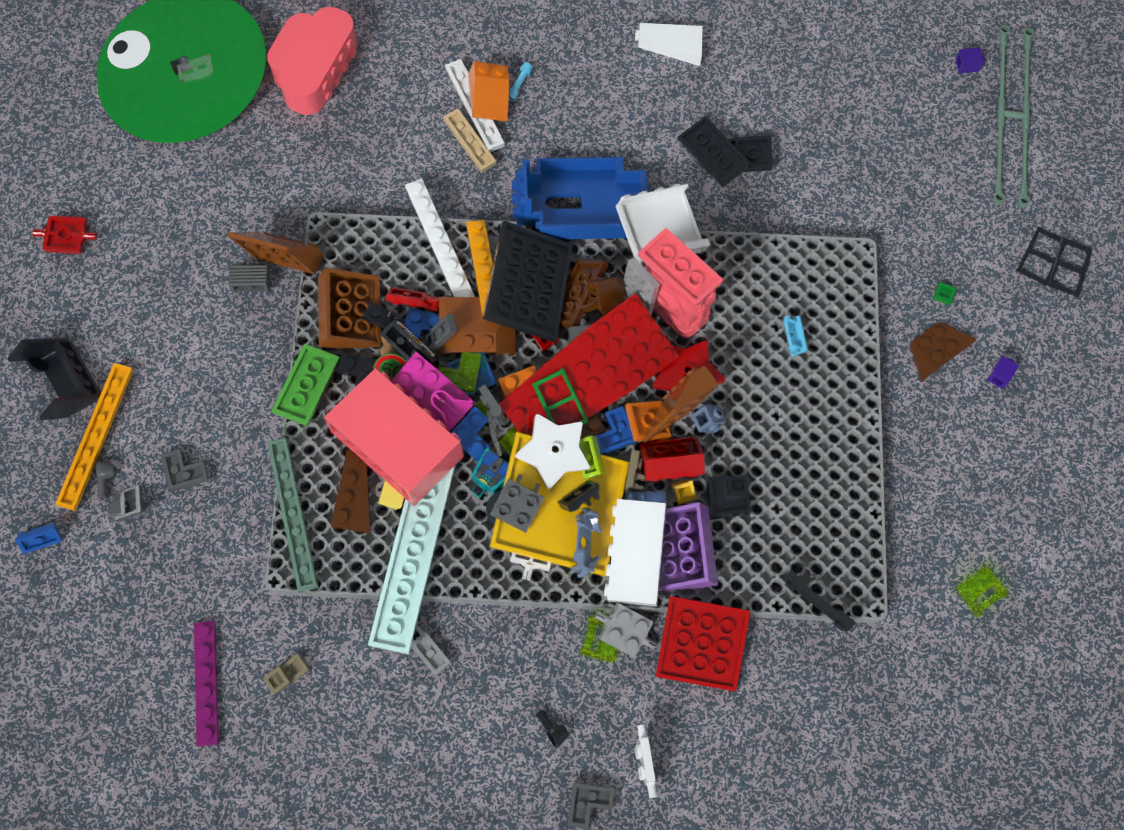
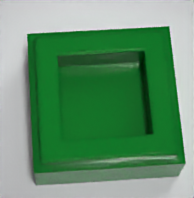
M939 281L933 300L950 306L957 288Z

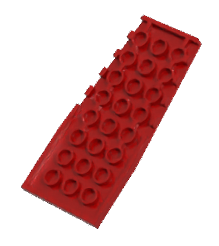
M634 293L583 330L566 347L556 353L552 359L542 365L539 370L528 377L518 388H515L504 400L500 401L499 405L519 433L532 436L535 415L539 414L548 419L532 383L564 368L586 417L589 418L632 392L676 360L679 355L637 294ZM562 374L538 385L547 407L571 395ZM574 399L550 410L551 416L558 426L577 423L583 420Z

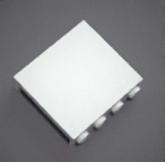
M675 184L667 189L660 187L653 192L643 191L635 196L625 195L617 203L616 209L633 256L642 266H645L646 263L638 257V252L665 228L695 254L704 252L710 246L708 238L702 239L684 192L688 188V184Z

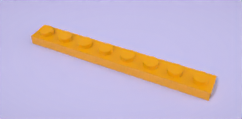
M113 364L55 503L58 507L72 511L77 510L134 370L131 367Z

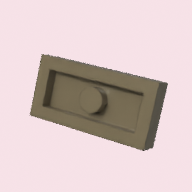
M632 450L624 493L632 490L643 491L644 486H639L636 483L639 480H645V475L636 474V470H640L642 458H639L640 451Z

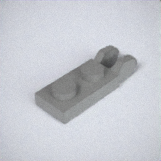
M416 624L415 631L420 636L416 640H412L411 647L436 677L451 665V662L426 631L424 632Z

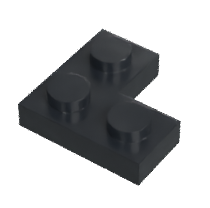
M341 354L338 374L357 377L356 387L374 370L373 367L377 359Z

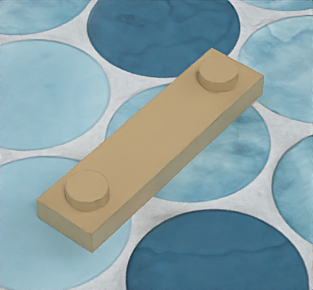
M459 109L443 117V121L481 173L497 165L492 154Z

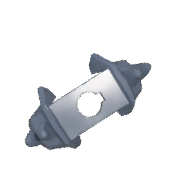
M583 508L582 510L585 513L576 516L578 527L576 552H574L573 561L577 562V565L571 569L579 572L578 578L584 577L590 572H595L594 568L600 558L598 555L593 558L590 557L593 530L598 533L602 531L598 522L599 514L589 508ZM582 537L586 540L585 548L581 544Z

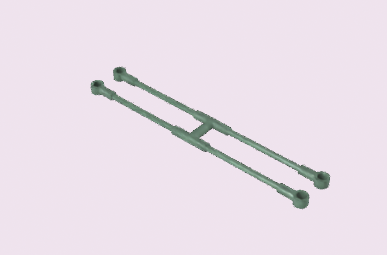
M1002 25L998 31L1001 47V70L997 127L999 128L997 182L995 183V195L992 200L997 205L1002 204L1005 200V195L1002 193L1003 183L1001 182L1005 117L1022 119V185L1020 186L1018 205L1025 208L1030 203L1027 185V147L1030 123V50L1034 30L1026 28L1022 34L1025 49L1023 111L1005 110L1004 98L1007 35L1010 32V27Z

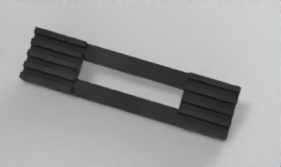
M792 570L783 579L786 582L785 586L793 592L796 590L833 620V625L839 630L848 632L856 623L840 609L837 611L806 586L807 582Z

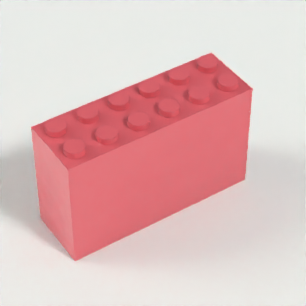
M374 369L324 418L332 434L358 455L361 460L408 502L415 506L464 457L463 447L460 443L461 439L454 432L449 433L443 422L434 420L429 410L419 407L414 397L411 395L408 397L404 394V390L397 383L394 385L390 382L391 379L385 372L382 371L380 373L377 369Z

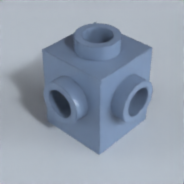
M705 404L691 415L699 432L715 433L721 429V425L726 423L724 413L718 405Z

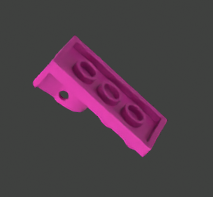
M418 352L413 354L391 381L394 385L396 383L400 385L408 397L410 395L414 397L422 409L426 408L429 410L436 421L440 420L443 422L448 432H451L476 403Z

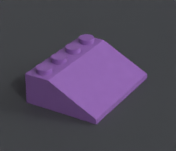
M698 502L666 509L659 592L698 589L718 585L708 506Z

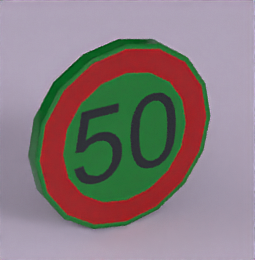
M386 353L376 360L373 368L377 369L380 373L382 371L385 372L391 379V382L408 361L397 353Z

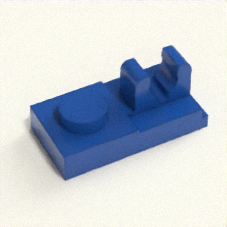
M52 523L36 529L31 528V531L26 533L22 531L20 535H17L15 541L22 553L25 554L62 542V535L56 524Z

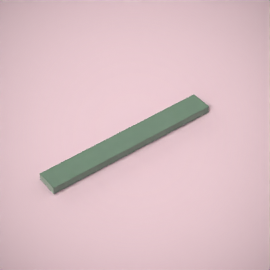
M285 437L268 441L267 444L297 590L301 593L317 589L319 586L288 439Z

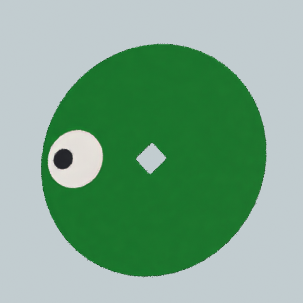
M150 0L133 10L115 27L101 50L97 64V86L100 101L107 114L119 127L133 136L159 143H180L210 135L239 116L258 91L266 66V47L262 32L251 14L233 0ZM187 56L191 69L175 75L171 62Z

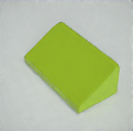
M596 436L580 439L579 448L590 466L588 470L581 471L583 479L606 474Z

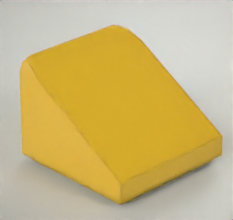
M690 478L671 483L678 505L697 499L693 481Z

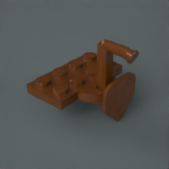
M577 261L566 283L559 327H576L580 324L585 312H591L598 308L605 315L622 302L625 296V287L616 277L602 279L609 266L605 261Z

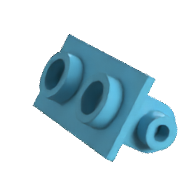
M800 315L792 319L791 316H785L782 323L785 325L789 344L788 350L791 353V357L808 351Z

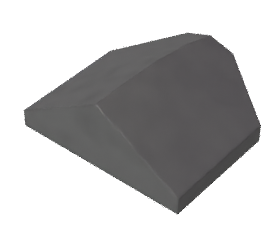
M139 485L112 494V502L108 510V519L117 523L141 515L146 508Z

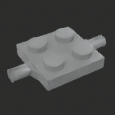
M618 602L608 616L600 611L596 612L602 618L596 614L594 618L604 623L603 630L598 639L634 658L643 644L651 649L655 648L654 645L657 644V641L647 637L653 621Z

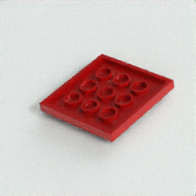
M669 595L655 677L736 692L750 610Z

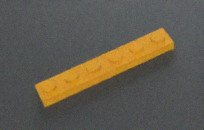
M485 220L466 222L483 316L493 262Z

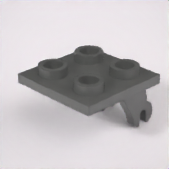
M519 474L515 481L508 478L490 515L526 533L544 496L538 494L540 487L538 483H536L533 491L520 485L519 483L523 475Z

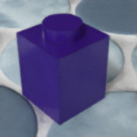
M980 47L959 50L955 58L959 74L980 71L985 63V56L982 54Z
M1002 356L986 380L1004 389L1019 365L1012 359Z

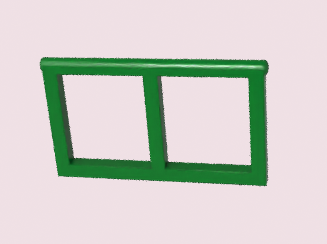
M564 368L532 383L549 421L555 424L550 410L574 399L583 418L579 422H582V425L589 422ZM562 374L571 395L547 407L538 385Z

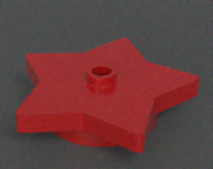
M705 340L686 349L672 346L679 357L661 370L652 387L671 391L674 386L679 384L678 382L682 378L687 376L685 371H690L695 367L700 369L704 365L719 385L725 382V377L709 362L708 341Z

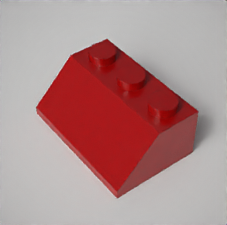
M697 436L639 442L643 473L646 481L655 482L660 479H678L679 477L687 476L697 477L705 474L704 452Z

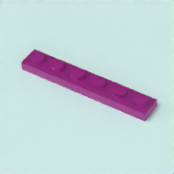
M215 621L194 623L197 747L219 745Z

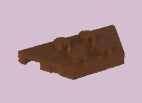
M940 322L914 339L909 346L914 356L913 360L918 370L919 381H924L975 343L976 339Z

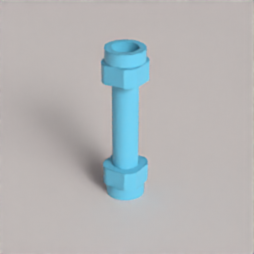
M525 62L521 66L518 78L512 88H509V101L514 102L517 99L519 88L526 76H530L533 69L530 63Z

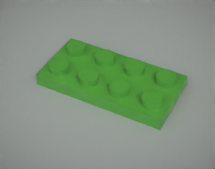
M304 344L276 400L272 413L308 427L340 362V357Z

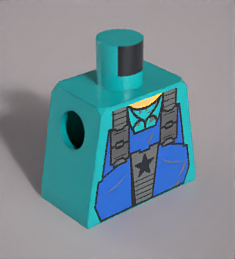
M486 448L471 475L472 480L477 483L471 490V493L477 498H481L486 491L492 495L501 491L504 486L509 463Z

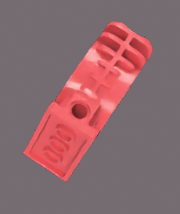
M665 228L638 252V257L646 263L644 268L660 283L653 311L678 335L683 338H690L707 323L711 310L710 306L716 301L715 290L723 283L724 279Z

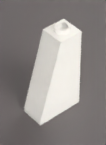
M640 23L639 30L635 32V41H638L639 48L694 65H700L702 58V26Z

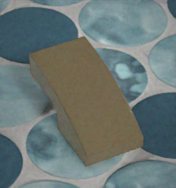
M297 653L282 666H277L263 680L273 695H276L307 674L311 669L302 655Z

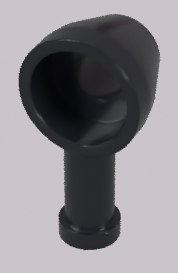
M544 710L535 715L544 726L552 745L557 748L563 744L569 736L564 725L553 726Z

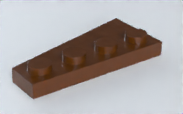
M347 450L331 527L371 534L368 466L353 451Z

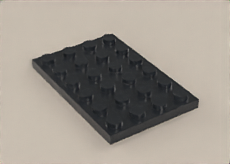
M504 220L500 228L482 319L555 342L558 337L573 244Z

